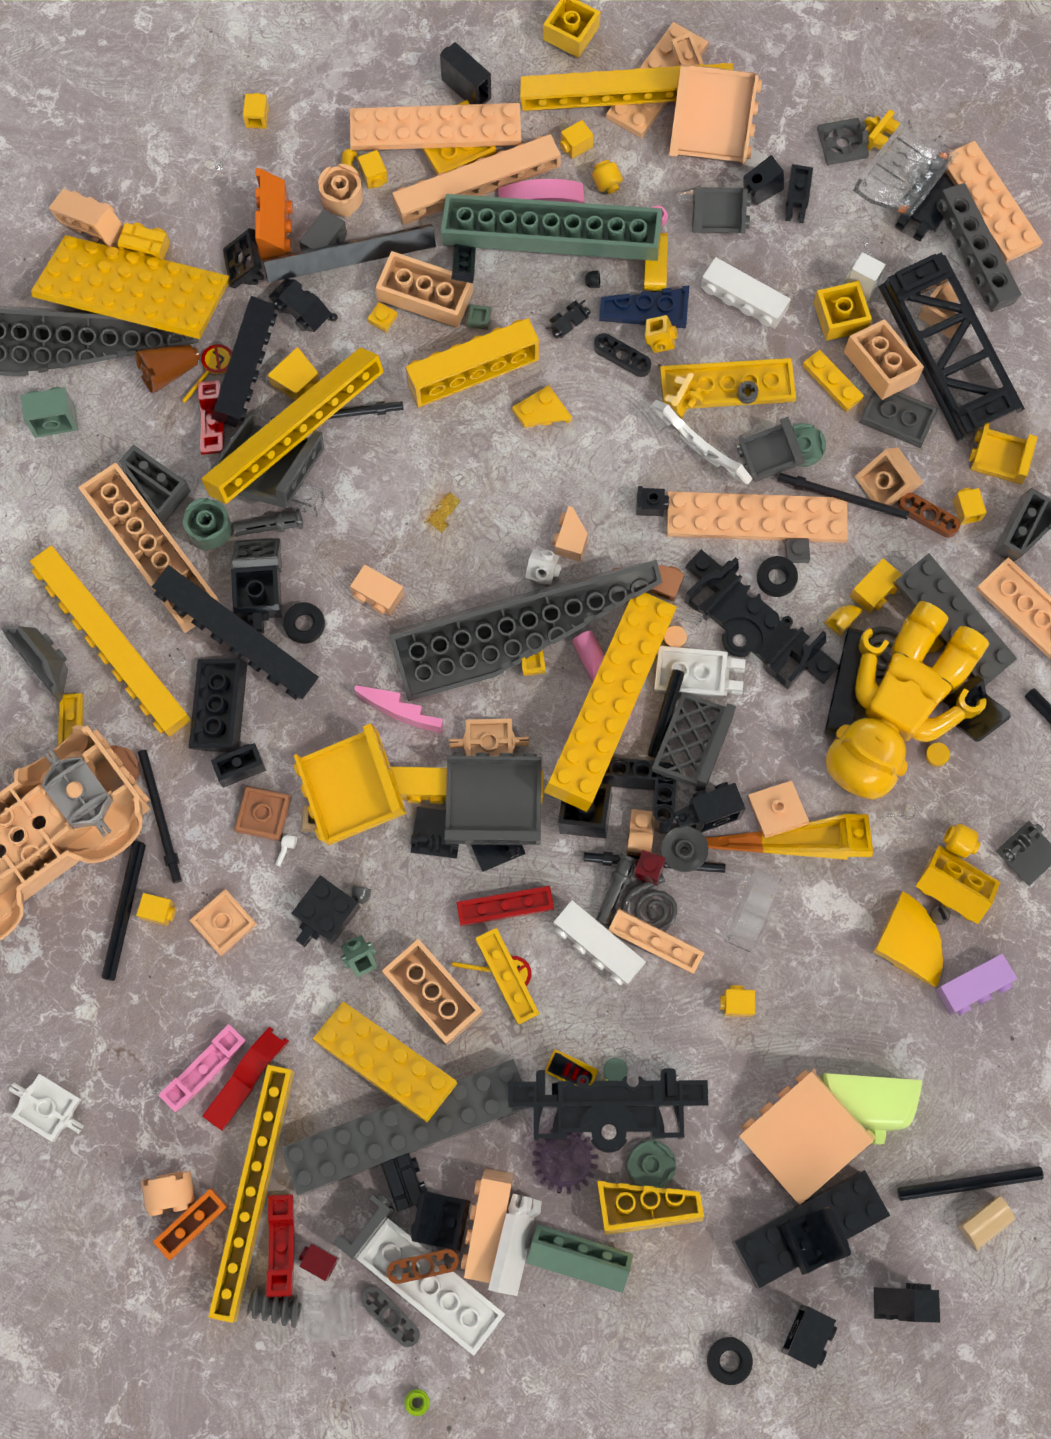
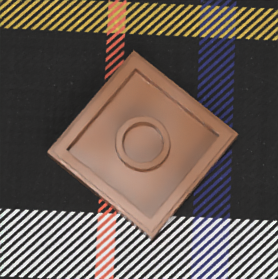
M245 786L234 831L281 842L292 796Z

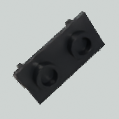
M575 300L566 307L568 310L566 313L561 315L559 312L549 319L551 324L546 329L552 327V334L556 339L564 337V335L574 329L569 321L578 326L589 318L590 310L588 307L582 306L586 300L579 303Z

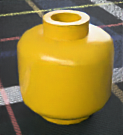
M605 160L594 166L592 178L599 192L612 194L620 189L619 185L623 181V176L615 162Z
M961 823L955 826L951 825L943 838L945 848L962 858H967L971 853L975 855L981 845V842L978 841V832Z

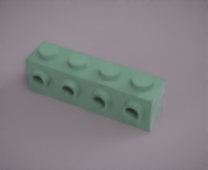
M537 1224L526 1263L623 1293L630 1272L633 1254Z

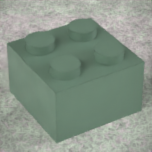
M53 387L40 392L30 391L27 394L20 395L23 419L34 438L79 430L76 408L65 387Z

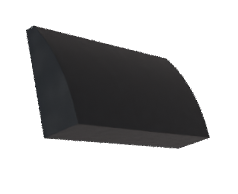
M241 658L198 659L189 749L233 752L240 747L247 663Z

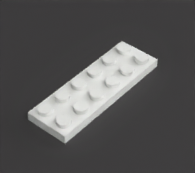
M387 1218L356 1259L474 1356L504 1317L505 1313L454 1271L401 1284L392 1283L387 1277V1268L390 1263L431 1252L420 1243L413 1242L409 1234ZM431 1256L435 1265L434 1272H438V1266L444 1263L440 1260L436 1261L437 1257ZM426 1259L418 1260L416 1263L417 1272L420 1274L428 1273L430 1270L429 1261ZM412 1261L407 1262L409 1266L407 1268H400L399 1264L395 1265V1270L391 1271L392 1276H397V1279L400 1280L402 1279V1274L410 1272L409 1277H415L411 1268Z

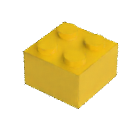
M559 0L543 24V40L579 58L600 27L601 12L579 0Z
M859 281L817 290L813 304L825 341L851 336L870 326L872 318Z

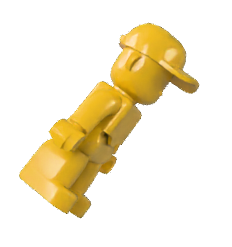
M920 601L893 642L891 648L892 657L878 686L876 683L877 657L884 652L889 642L884 640L880 647H873L868 641L873 635L872 629L869 628L863 632L859 643V650L862 656L857 673L855 692L858 702L866 709L865 716L867 718L859 719L850 725L841 726L836 732L838 739H835L830 745L825 759L827 773L842 789L855 796L869 800L885 796L894 788L899 779L897 776H904L907 771L908 763L905 760L907 750L904 741H910L912 738L921 742L936 740L965 718H973L985 709V698L980 699L976 707L968 706L965 703V697L969 691L964 688L957 698L956 706L934 718H928L935 707L950 692L956 691L963 684L987 650L989 642L982 634L966 626L958 627L932 668L923 663V660L934 641L944 629L949 618L937 606Z

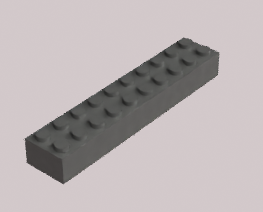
M514 1059L457 1080L455 1088L427 1123L400 1103H396L281 1147L297 1196L305 1195L380 1166L384 1162L417 1152L528 1109L508 1107V1082H522Z

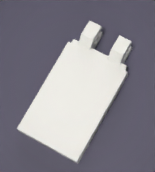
M660 646L654 692L666 693L672 670L678 669L684 672L679 694L684 692L693 696L723 698L727 696V693L742 695L743 681L729 680V671L745 673L746 660L731 658V656H728V652Z
M512 1195L508 1207L509 1214L506 1213L488 1290L508 1295H518L535 1222L534 1218L541 1213L542 1201L534 1199L531 1210L532 1198L524 1196L521 1200V1195Z

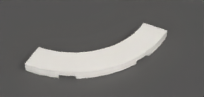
M658 400L653 402L651 405L652 409L668 426L672 424L679 431L680 434L678 436L687 445L718 468L721 465L727 469V475L748 485L753 478L742 464L723 455L704 441L682 421L668 404Z

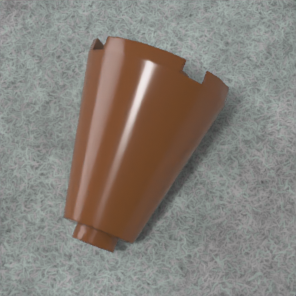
M188 344L143 349L135 352V359L138 369L141 368L143 375L141 378L149 392L155 393L196 367L198 360H200V355L196 347L193 348Z

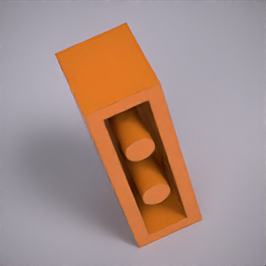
M210 1188L162 1232L153 1243L170 1261L230 1206L214 1188Z

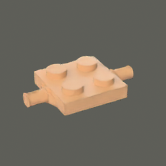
M512 718L465 720L466 731L463 738H450V748H464L466 756H476V753L481 752L489 753L490 756H499L500 753L513 754L515 746H529V736L515 737L512 730Z

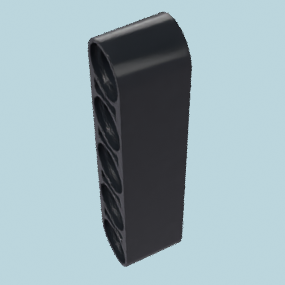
M848 628L825 726L824 734L836 737V732L841 726L853 723L857 705L855 686L862 656L859 650L860 638L864 632L862 630Z

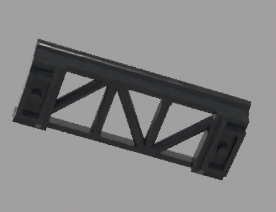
M942 252L935 253L895 272L894 275L889 276L883 284L878 286L910 350L924 366L922 374L957 441L964 439L972 431L1014 411L1019 413L1025 410L946 255H943ZM949 281L960 304L921 294ZM905 301L949 310L958 314L919 331ZM960 323L936 364L924 339ZM971 324L984 349L945 368ZM988 357L1003 387L994 389L948 378L947 376ZM948 387L984 396L958 407Z

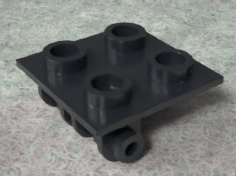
M417 807L414 831L411 836L410 853L457 859L459 844H445L446 810Z
M471 844L482 872L526 854L522 845Z

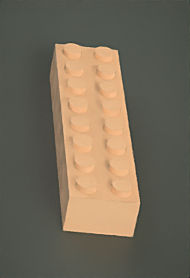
M116 462L78 487L88 504L150 587L165 568L170 565L219 602L216 595ZM167 599L164 603L160 600L184 633L195 627L191 623L193 620L191 616L186 613L183 617L172 609L175 604Z

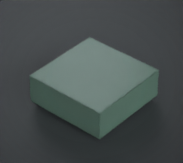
M470 304L466 326L488 330L491 307Z

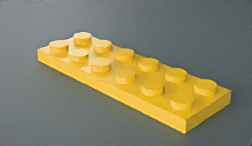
M792 358L660 366L663 403L667 394L677 395L678 391L673 387L676 377H687L689 372L695 374V381L699 384V388L702 389L700 395L704 398L701 406L694 405L693 408L796 401ZM745 381H751L758 387L757 398L750 404L742 403L737 396L739 386ZM745 389V395L750 396V389Z
M344 1001L312 1038L316 1044L426 1123L457 1085L455 1079Z

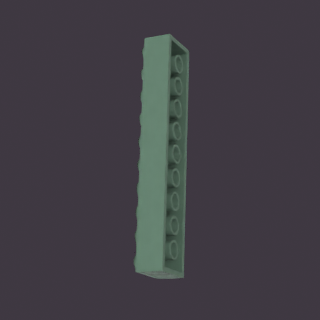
M446 194L441 236L444 246L459 244L484 249L658 261L662 230V208Z

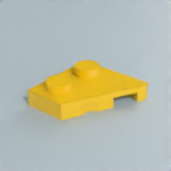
M549 385L512 407L513 413L524 428L535 427L536 425H552V422L565 421V423H570L572 421V416Z

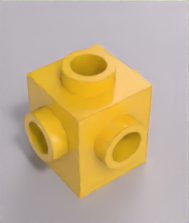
M664 315L647 319L645 341L647 345L651 346L653 352L657 353L675 349V339H678V332L676 326H672L668 316Z

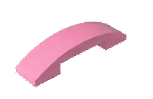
M534 179L498 188V196L501 198L585 203L583 183L571 180Z
M229 1024L211 1041L212 1044L158 1095L175 1113L194 1098L225 1067L246 1042Z

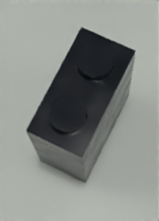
M456 42L444 48L440 54L442 81L464 101L467 100L469 104H486L491 99V73Z

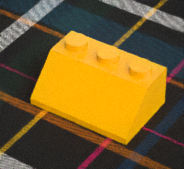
M938 845L915 887L919 888L925 895L937 899L945 907L952 908L960 913L966 920L979 924L994 902L1000 881Z

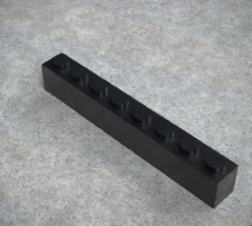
M170 565L165 568L151 586L156 590L154 593L156 597L164 603L167 599L175 604L172 609L183 617L187 613L193 618L191 623L199 629L203 630L206 627L212 632L210 637L219 644L226 642L230 645L229 651L235 656L241 658L243 655L249 659L248 665L258 673L261 669L269 674L266 679L276 686L281 683L287 688L285 693L293 699L297 700L300 697L303 700L319 679L316 674Z

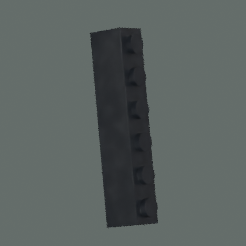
M253 296L250 297L211 419L235 428L239 420L244 421L248 410L244 408L245 402H250L254 391L250 389L252 382L256 383L260 372L256 370L258 363L262 364L266 353L262 351L263 345H268L272 334L268 332L269 326H274L277 314L274 313L275 304Z

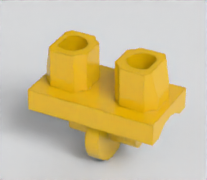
M889 109L881 121L877 115L874 118L866 117L863 121L866 123L865 130H868L869 142L867 143V148L869 151L873 147L884 151L890 142V138L885 136L884 133L887 132L894 137L899 132L902 124L893 118L894 111Z
M690 372L687 377H676L673 387L678 391L677 395L669 393L664 399V403L668 404L681 419L688 408L692 409L694 405L701 406L704 402V398L700 395L702 389L699 388V384L695 381L696 376Z

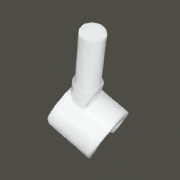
M286 835L282 838L281 852L275 865L281 866L288 848L295 849L297 837Z

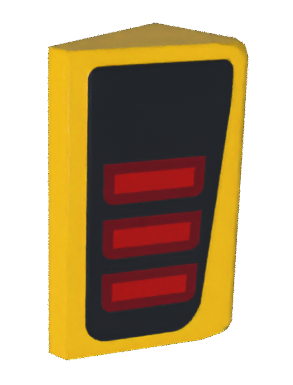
M554 1049L545 1073L561 1081H571L575 1086H578L577 1078L580 1075H586L589 1078V1085H592L598 1069ZM581 1079L580 1083L585 1084L586 1080Z

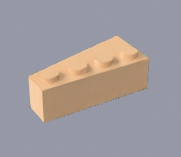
M485 1168L482 1180L476 1181L474 1195H478L477 1205L472 1204L470 1220H474L473 1230L468 1229L465 1244L470 1245L468 1255L463 1254L461 1269L465 1270L464 1278L490 1283L509 1204L514 1173Z

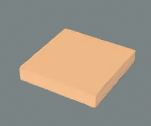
M226 889L189 920L220 956L226 953L257 925Z

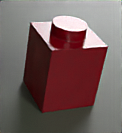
M642 850L634 872L635 878L658 886L666 864L665 858Z
M311 1244L310 1247L305 1246L301 1252L299 1260L302 1262L299 1267L324 1281H328L340 1258L316 1244Z

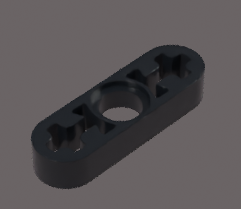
M601 333L595 337L594 350L598 355L637 377H645L650 373L651 360L645 354L607 333ZM608 342L607 346L600 347V343ZM619 351H626L629 356L627 359L621 360L616 354ZM645 363V367L637 368L638 364Z

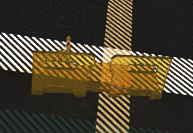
M451 492L446 493L436 506L442 505L439 510L434 509L424 523L429 522L442 533L449 526L445 522L446 518L451 515L461 501Z

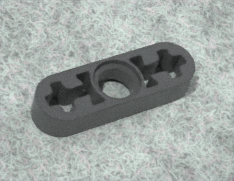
M372 1286L364 1290L361 1296L363 1306L402 1346H414L420 1338L419 1328L380 1288ZM368 1292L372 1294L377 1292L379 1294L377 1299L381 1304L385 1300L389 1303V1305L381 1309L379 1315L375 1312L379 1307L375 1303L370 1305L367 1303L369 1299L367 1296ZM387 1309H394L398 1314V1319L394 1324H388L384 1321L383 1315ZM402 1318L407 1322L402 1325L406 1330L414 1329V1341L408 1339L405 1342L402 1339L404 1333L400 1329H398L397 1333L393 1331V1328L401 1323Z

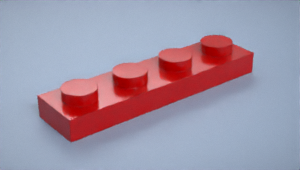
M550 886L456 902L460 927L554 911Z

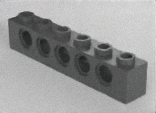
M966 183L942 190L936 199L937 209L942 213L946 221V227L951 231L955 239V245L961 251L965 265L970 269L974 277V283L979 287L983 295L984 303L991 312L1013 305L1022 294Z

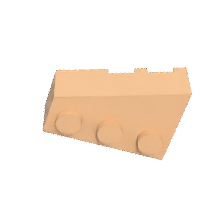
M62 189L49 207V210L58 222L79 234H82L83 231L93 236L91 239L93 242L99 243L101 241L108 247L118 248V240L124 226L115 215L114 208L108 203L104 202L102 204L97 202L90 196L88 198L84 197L77 191L71 192Z

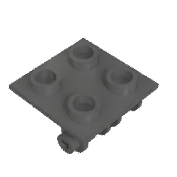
M1030 821L996 850L998 855L1028 886L1051 866V843L1041 833L1043 831L1042 826L1039 824L1033 825Z

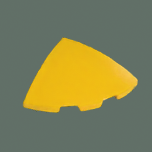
M902 891L881 932L882 934L873 953L892 962L893 966L936 988L943 968L942 941L939 931L927 910L916 899Z

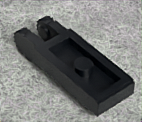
M792 164L785 221H791L793 207L801 208L798 216L799 223H804L809 203L813 167Z

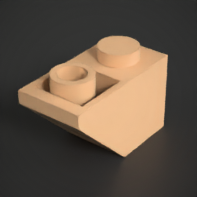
M568 506L567 512H562L559 525L562 527L560 533H555L552 546H555L556 555L581 562L587 544L588 533L574 508Z

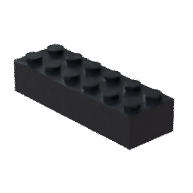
M865 1170L857 1172L808 1199L801 1205L788 1210L732 1241L756 1288H761L798 1267L780 1228L781 1226L806 1214L830 1207L838 1219V1224L844 1237L849 1239L890 1216Z

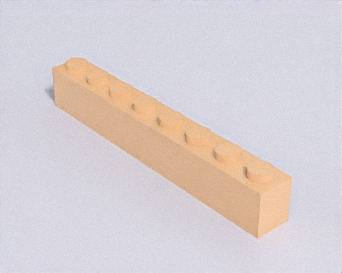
M551 134L539 136L531 142L518 144L512 149L499 151L487 158H480L469 165H461L455 170L440 173L428 180H421L407 188L402 187L392 193L394 206L403 225L443 211L446 194L483 196L505 185L520 182L561 167V154Z

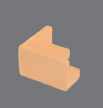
M948 282L937 286L930 296L954 303L958 301L955 292L948 285ZM923 305L918 317L933 326L957 313ZM960 323L941 331V333L952 338Z

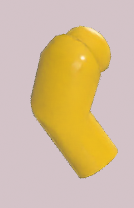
M348 148L345 149L342 153L341 164L349 165L357 170L353 166L357 152Z

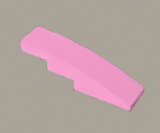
M355 685L356 696L376 710L414 727L442 734L443 719L422 715V706L403 703L401 693Z

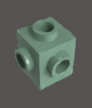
M362 935L352 938L347 943L341 945L344 955L340 957L346 969L352 968L356 978L378 968L373 957L377 953L371 941L366 943Z

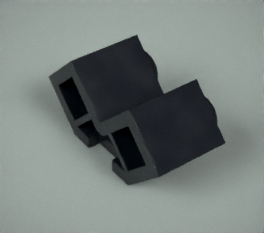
M284 279L268 296L272 300V304L276 305L275 310L279 313L292 314L296 319L295 324L302 331L315 332L332 314L319 297L313 293L310 295L305 293L302 289V284L295 279Z

